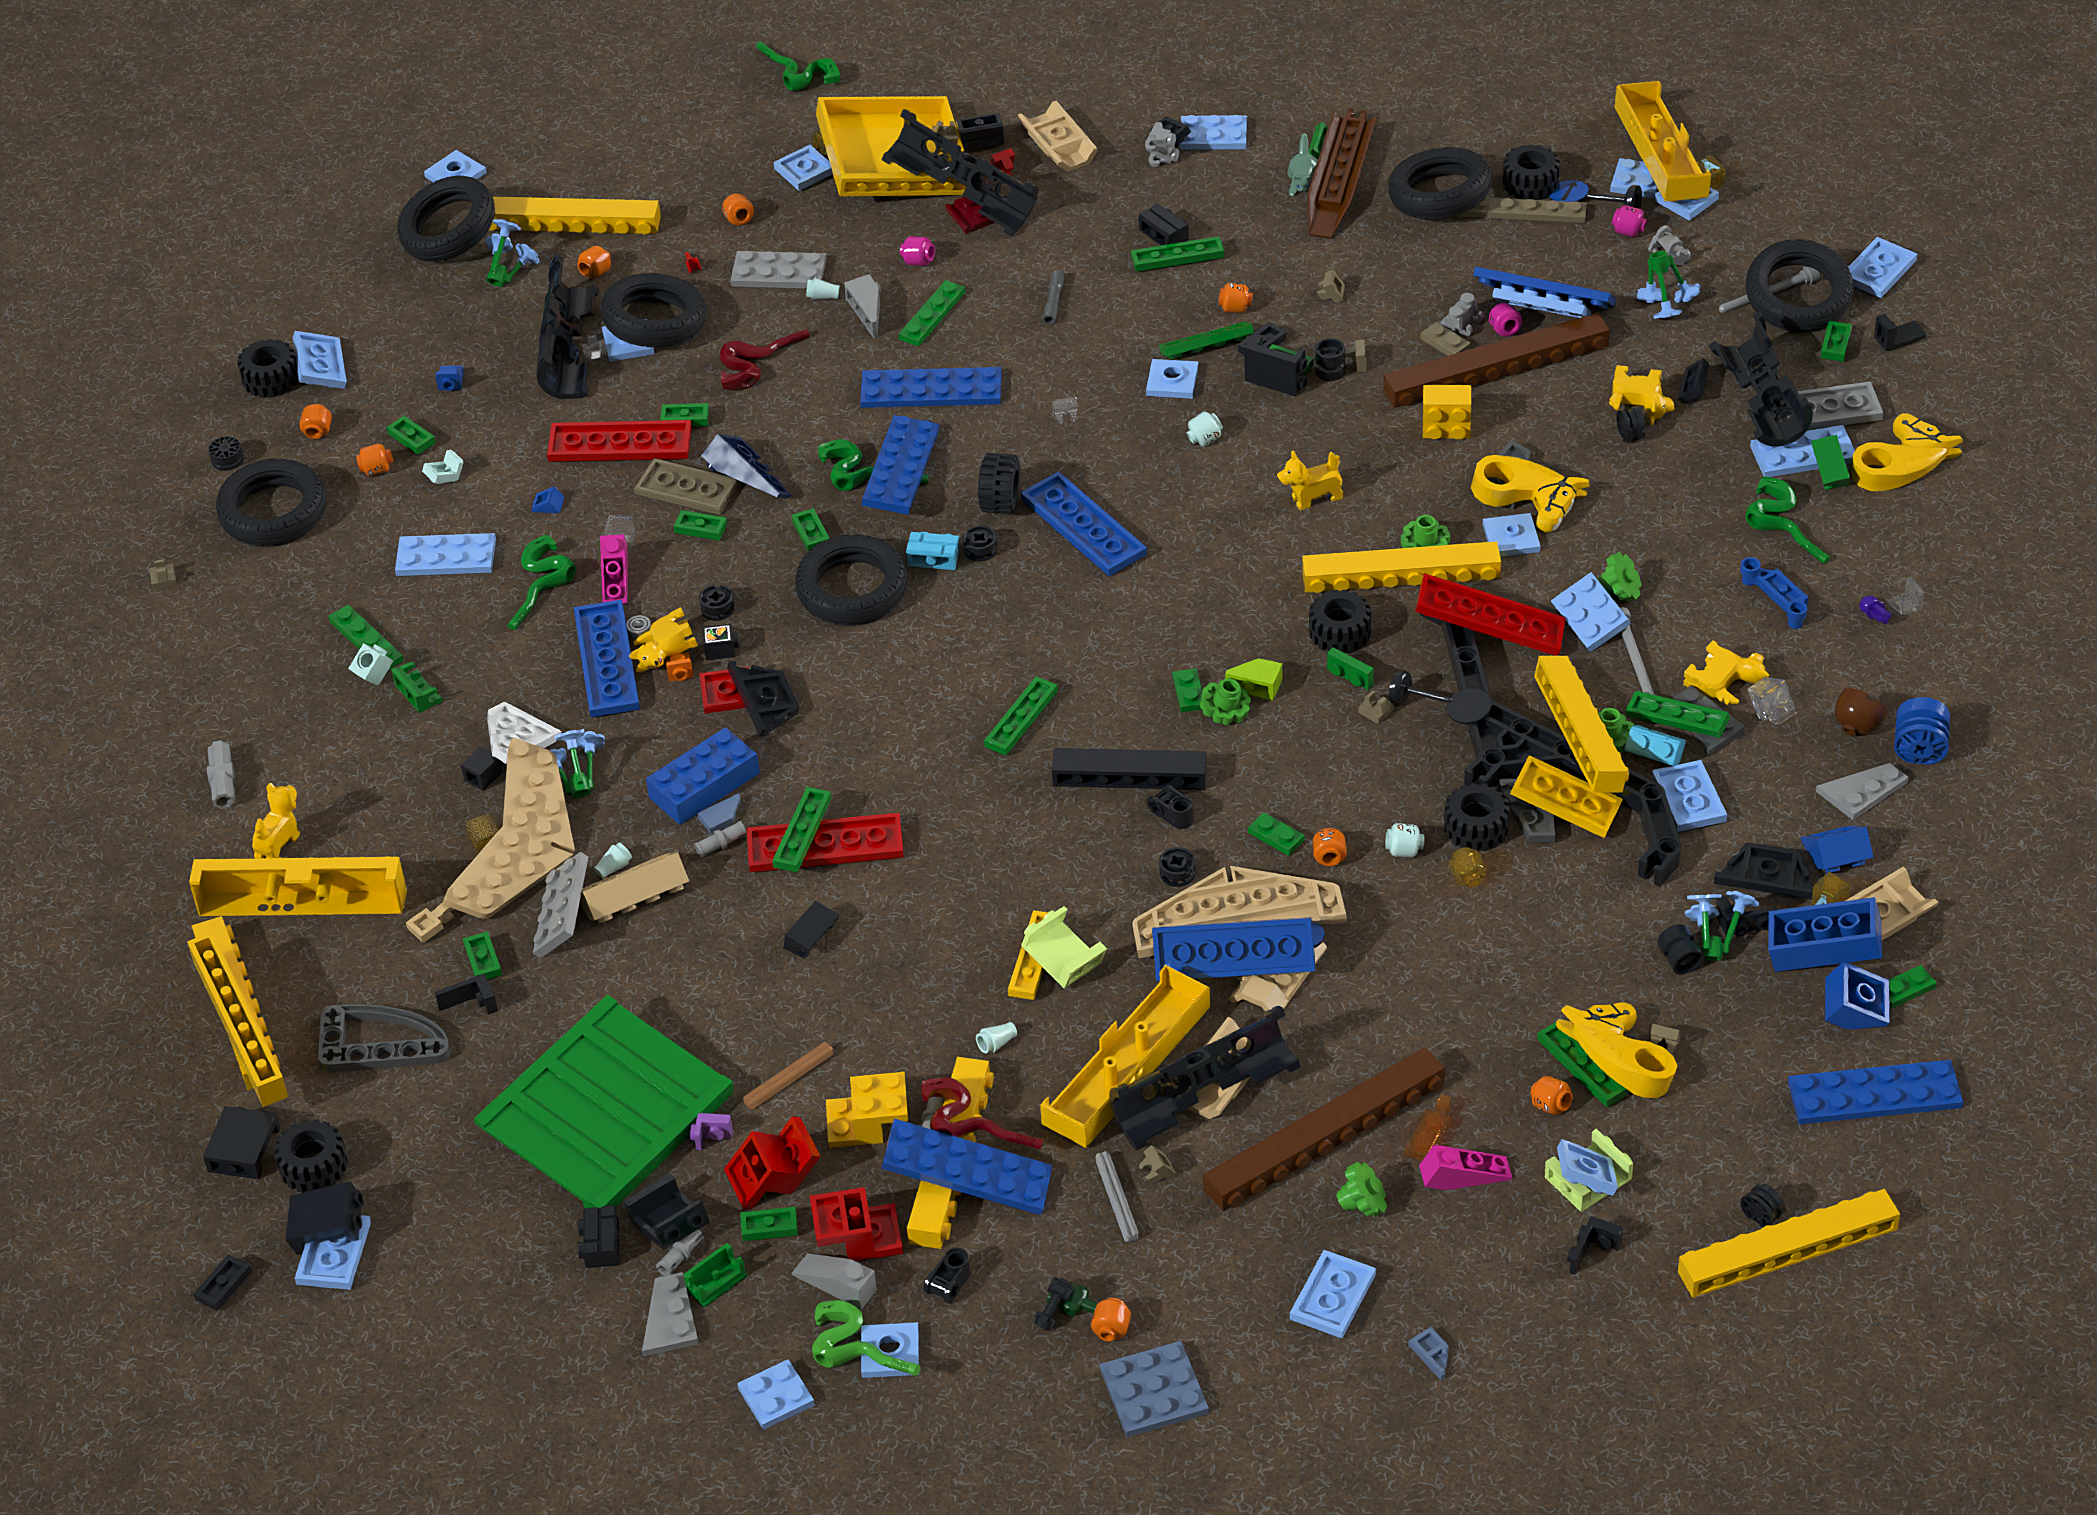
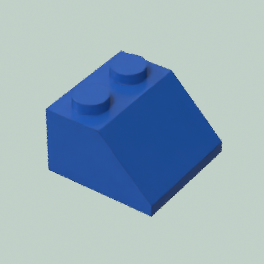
M1848 825L1801 837V841L1816 869H1825L1826 873L1841 870L1840 865L1850 864V867L1866 864L1865 859L1873 858L1869 834L1865 826Z
M1843 961L1825 977V1021L1844 1029L1887 1026L1889 1024V980Z

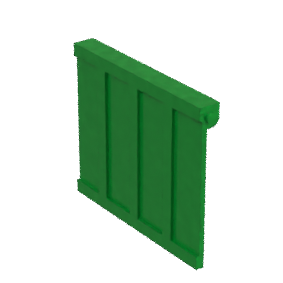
M607 994L474 1118V1124L583 1201L584 1208L617 1207L690 1136L691 1125L696 1124L698 1113L713 1114L733 1094V1081L725 1075H720L618 1004V1001Z

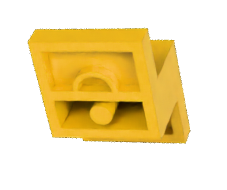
M905 1072L850 1077V1098L826 1100L829 1148L883 1143L882 1124L893 1123L894 1119L908 1121Z

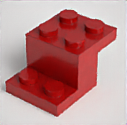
M792 1116L778 1135L752 1131L728 1162L724 1171L743 1209L750 1210L754 1208L766 1191L789 1195L794 1193L821 1156L801 1117Z
M865 1187L810 1196L817 1247L845 1243L847 1259L853 1261L903 1254L895 1203L868 1207Z

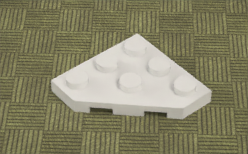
M506 702L488 710L487 721L492 756L507 764V751L512 737L546 748L557 742L555 741V735L561 734L560 730Z

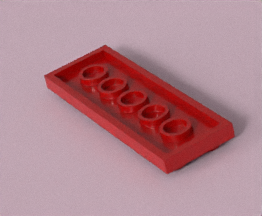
M691 420L552 423L547 451L548 462L653 460L654 458L688 459L692 423Z
M1426 573L1423 574L1415 612L1504 639L1521 646L1542 651L1543 653L1558 656L1561 650L1566 617Z
M900 813L821 820L800 867L904 857ZM790 823L747 827L750 872L780 870L773 868L772 860Z

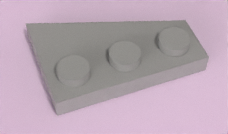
M1891 763L1818 785L1816 786V792L1849 818L1855 820L1907 784L1909 777Z
M683 1272L655 1278L642 1348L643 1356L699 1344Z

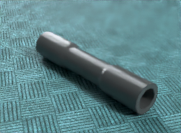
M1055 270L1051 273L1048 299L1042 317L1044 324H1055L1060 292L1062 291L1065 274L1060 270Z

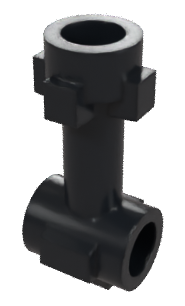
M1056 1276L1053 1278L1047 1290L1052 1296L1044 1311H1037L1034 1316L1036 1318L1034 1324L1047 1331L1054 1327L1057 1322L1053 1316L1061 1301L1068 1302L1075 1291V1287L1071 1285V1282L1062 1277L1060 1279Z

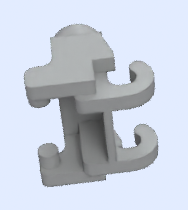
M1160 122L1155 123L1145 142L1146 150L1151 154L1148 160L1152 167L1160 166V162H1177L1179 158V149L1174 147L1176 135L1171 133V130L1163 129V125Z
M1662 226L1656 235L1653 236L1648 250L1654 253L1659 251V247H1663L1668 255L1673 256L1675 265H1684V263L1690 260V251L1684 249L1681 240L1670 233L1672 230L1669 226Z
M1464 293L1461 295L1460 300L1449 309L1448 315L1439 324L1454 333L1459 332L1470 336L1473 332L1472 326L1468 325L1466 330L1464 327L1470 320L1480 323L1484 319V314L1482 311H1479L1477 316L1474 315V311L1478 309L1477 299H1474V295L1471 293Z

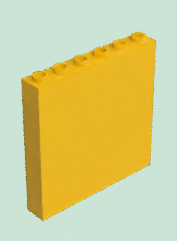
M947 96L818 97L816 117L839 196L963 195L966 186L950 176L946 183L942 184L924 172L916 176L894 162L889 165L881 160L883 154L898 140L904 126V118L900 117L903 109L914 113L917 121L932 129V126H936L938 121H942L943 126H949L950 121H954ZM956 127V132H957V137H958V144H957V145H959V146L961 147V151H964L963 146H962V143H961V140H960V137H959V133H958V130H957V127ZM928 140L927 149L930 152H935L936 146L933 141ZM949 153L945 154L949 157L948 161H952L951 155Z

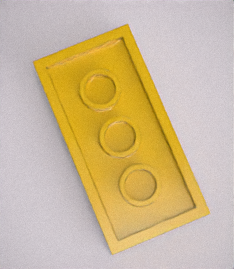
M1530 755L1510 792L1511 795L1603 838H1605L1623 800L1611 793H1593L1588 782Z

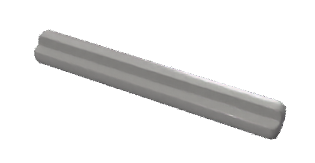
M1107 1151L1098 1153L1095 1156L1096 1164L1124 1241L1127 1243L1137 1241L1139 1232L1110 1153Z

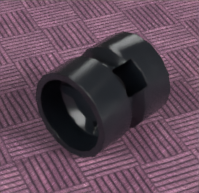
M1326 338L1316 344L1315 373L1318 378L1324 381H1336L1344 376L1345 345L1342 341L1335 338Z
M1686 925L1671 926L1659 936L1658 946L1667 957L1668 963L1676 974L1683 975L1693 972L1703 964L1705 959L1704 953L1698 943L1694 941V937Z

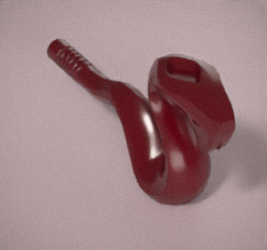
M807 329L779 338L764 347H756L741 341L725 343L719 355L722 364L730 370L740 372L727 374L722 371V388L727 390H744L752 387L760 379L761 370L755 363L741 358H766L783 346L809 338V331Z
M948 1077L922 1081L921 1095L924 1102H928L931 1097L955 1100L953 1103L942 1106L934 1113L930 1121V1128L932 1130L963 1138L974 1131L983 1130L1002 1140L1020 1143V1145L1023 1144L1024 1146L1041 1150L1044 1139L1004 1129L992 1120L984 1117H971L958 1122H950L951 1118L969 1107L971 1102L969 1090L958 1080Z

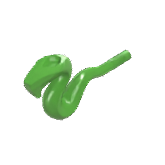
M842 1300L826 1301L816 1306L815 1321L818 1326L829 1320L846 1322L844 1325L822 1332L814 1341L812 1354L815 1361L820 1365L833 1368L843 1365L858 1356L866 1355L882 1366L915 1376L919 1374L920 1365L883 1354L875 1345L868 1342L856 1341L833 1347L859 1330L863 1323L862 1313L856 1306Z

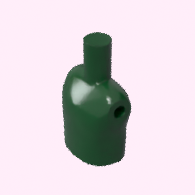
M1071 1283L1075 1287V1291L1068 1302L1061 1301L1058 1309L1071 1316L1076 1315L1081 1309L1094 1314L1098 1303L1088 1299V1289L1083 1285ZM1051 1293L1047 1297V1303L1052 1296Z

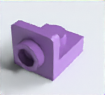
M698 1113L696 1124L691 1125L690 1131L691 1140H695L696 1150H702L704 1137L713 1140L731 1139L733 1128L730 1115Z

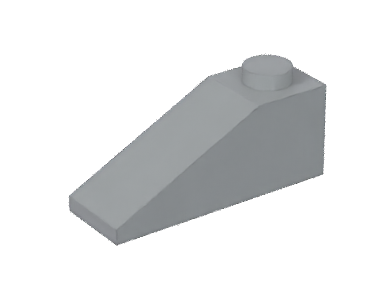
M868 274L845 282L846 300L873 338H877L880 311L879 295L882 294L879 283L877 281L874 282Z
M807 1253L792 1272L793 1276L861 1310L877 1291L875 1271L851 1259Z

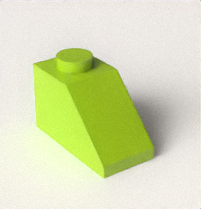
M1258 658L1228 669L1225 673V679L1236 680L1240 685V689H1245L1248 695L1274 700L1283 680L1282 663Z

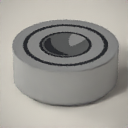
M642 615L631 617L626 623L627 633L632 638H638L650 630V620Z

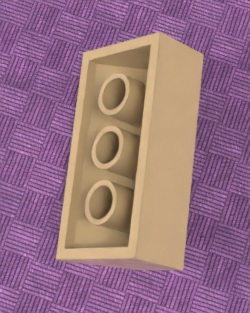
M678 852L666 853L582 888L579 903L590 921L597 920L598 923H602L612 919V913L621 910L623 914L636 909V903L645 900L647 904L660 899L659 894L668 890L669 894L684 889L683 884L689 882Z

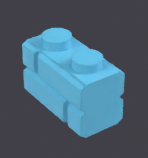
M911 532L906 549L907 565L910 567L955 570L960 554L959 536L951 534Z
M1635 725L1630 729L1625 751L1674 766L1678 765L1681 761L1686 740Z

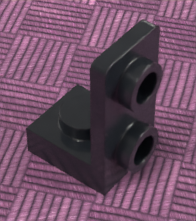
M1885 313L1876 316L1874 338L1885 351L1926 338V332L1916 321L1896 326Z
M1726 895L1722 896V898H1716V909L1719 910V915L1716 917L1725 936L1734 915V905H1731ZM1776 906L1740 914L1733 935L1740 936L1749 931L1769 929V911L1777 910Z
M484 974L435 992L439 1011L475 998L479 1008L484 1006L488 1015L498 1011L495 995Z
M1591 1216L1587 1225H1582L1579 1230L1577 1246H1572L1569 1250L1567 1262L1570 1263V1274H1576L1591 1242L1596 1243L1603 1249L1611 1248L1618 1251L1622 1243L1623 1227Z

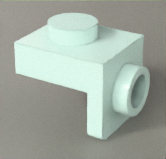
M447 450L443 462L424 463L422 472L435 484L455 482L459 480L463 460L454 451Z

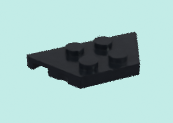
M736 661L728 662L727 669L759 736L766 735L798 714L800 706L783 671L764 669L755 665H751V669L736 666Z
M1747 842L1737 855H1734L1727 861V866L1721 872L1717 871L1714 876V884L1815 900L1816 889L1810 883L1809 872L1803 865L1802 856L1797 850Z

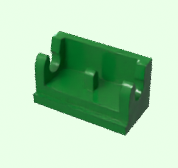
M1837 434L1812 440L1811 446L1825 490L1849 486L1850 477Z
M413 662L391 669L395 686L419 713L443 701L442 697L437 694L438 690L435 687H431L418 670L406 674L408 670L416 667Z
M728 1243L684 1273L687 1292L703 1307L709 1305L748 1276L745 1272L743 1259L741 1256L738 1258L734 1257L733 1249Z

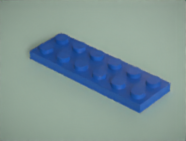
M1475 267L1473 276L1479 279V283L1487 287L1496 288V285L1499 284L1501 286L1514 287L1515 290L1535 291L1539 295L1545 293L1559 296L1560 299H1563V297L1568 298V300L1569 298L1583 301L1582 303L1584 304L1590 302L1595 308L1607 310L1608 306L1614 307L1616 298L1608 292Z
M1001 367L862 371L861 408L1001 404Z
M893 416L863 495L862 506L909 515L938 435V423L912 419L906 416Z
M1059 471L1021 492V500L1108 576L1147 555L1146 546Z
M622 599L574 607L590 717L639 710L632 659L629 658L631 652Z
M1312 917L1152 928L1156 981H1160L1159 972L1165 965L1192 979L1312 972L1316 970Z
M1951 1060L1788 1076V1085L1799 1124L1963 1107V1099Z
M894 1119L881 1169L1034 1214H1041L1045 1204L1052 1165Z

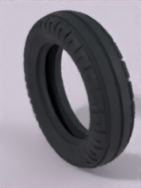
M1458 147L1429 149V151L1425 150L1408 157L1395 167L1389 179V196L1394 206L1408 216L1419 219L1448 218L1467 212L1484 200L1491 187V171L1485 159L1474 151ZM1459 174L1468 177L1461 185L1441 192H1420L1412 189L1417 182L1434 175Z
M459 175L434 181V183L432 182L425 186L424 189L418 191L403 208L397 226L399 240L410 255L421 261L441 262L458 257V255H462L478 244L489 231L495 216L493 197L483 183L472 177ZM453 202H472L468 215L455 228L438 236H421V230L425 222L437 210Z
M1791 239L1772 244L1756 256L1747 272L1746 293L1754 311H1760L1765 321L1772 326L1790 332H1813L1826 328L1828 322H1836L1845 313L1853 296V279L1846 262L1831 248L1829 249V247L1811 240ZM1803 265L1821 272L1830 282L1832 292L1826 300L1817 305L1807 307L1793 306L1776 298L1771 293L1767 280L1775 270L1781 267Z
M643 273L624 277L613 283L606 290L601 301V316L606 328L620 340L641 347L662 348L682 344L696 336L705 322L706 305L701 293L687 281L666 274ZM659 300L671 303L684 312L671 319L656 321L637 318L627 313L623 308L637 301Z
M278 458L267 459L266 461L260 460L254 462V464L250 463L242 467V469H238L227 478L219 490L216 511L222 527L234 539L259 547L283 545L289 543V541L292 542L301 538V536L307 534L317 525L324 513L326 493L322 481L308 466L290 459L280 458L278 460ZM288 486L299 490L303 494L302 501L295 509L277 518L255 519L245 516L239 511L240 504L247 496L265 487Z
M860 534L836 536L817 544L802 558L795 578L797 595L805 609L822 621L841 626L867 624L884 617L899 604L907 585V571L899 553L891 545L880 539ZM849 562L873 565L880 569L885 576L882 584L874 591L853 598L830 595L819 587L818 581L830 568Z

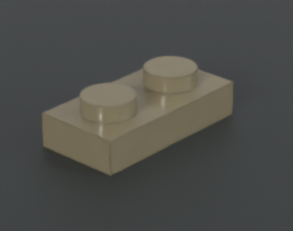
M1435 322L1420 333V339L1447 356L1470 349V342L1438 322Z

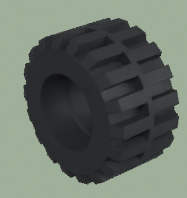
M1534 144L1520 145L1519 148L1511 149V152H1508L1503 160V185L1505 191L1508 190V194L1511 196L1515 194L1517 199L1521 197L1538 200L1539 197L1542 199L1547 198V194H1552L1559 184L1560 160L1557 154L1551 152V149L1548 147L1544 148L1542 145L1535 146Z
M258 340L256 343L249 344V347H245L242 350L243 353H240L238 356L237 364L243 387H245L247 392H251L253 396L257 394L262 398L265 395H269V398L274 397V394L280 396L284 394L283 391H290L292 389L291 386H295L297 380H299L294 349L287 342L282 343V340Z
M987 452L984 456L978 481V502L982 512L1010 515L1014 512L1018 502L1021 479L1020 462L1017 455Z
M1332 590L1331 593H1322V597L1317 596L1314 602L1311 603L1309 610V636L1313 644H1318V648L1322 651L1326 648L1327 653L1332 648L1341 652L1347 651L1348 654L1354 652V648L1357 650L1361 649L1362 644L1366 645L1368 638L1371 636L1370 604L1365 602L1363 596H1358L1356 592L1350 593L1348 590Z
M1471 783V786L1462 785L1460 789H1454L1452 795H1448L1444 811V831L1449 840L1452 839V843L1455 846L1461 844V849L1467 850L1470 847L1474 852H1477V848L1487 851L1488 846L1495 848L1498 846V842L1502 843L1505 840V836L1509 832V801L1505 798V794L1502 791L1497 792L1496 787L1492 786L1490 788L1487 787L1488 784L1482 783V785H1477L1476 783Z
M313 1119L312 1122L302 1120L301 1124L297 1125L294 1123L290 1125L291 1129H285L282 1132L283 1137H278L276 1140L277 1145L274 1146V1153L281 1178L284 1183L288 1184L289 1188L293 1190L296 1187L297 1192L303 1193L305 1189L312 1191L317 1188H324L328 1184L330 1186L335 1185V1179H341L344 1176L343 1171L347 1169L346 1162L348 1160L342 1136L334 1125L330 1126V1123L327 1121L320 1123L319 1119ZM310 1153H319L311 1158H302Z

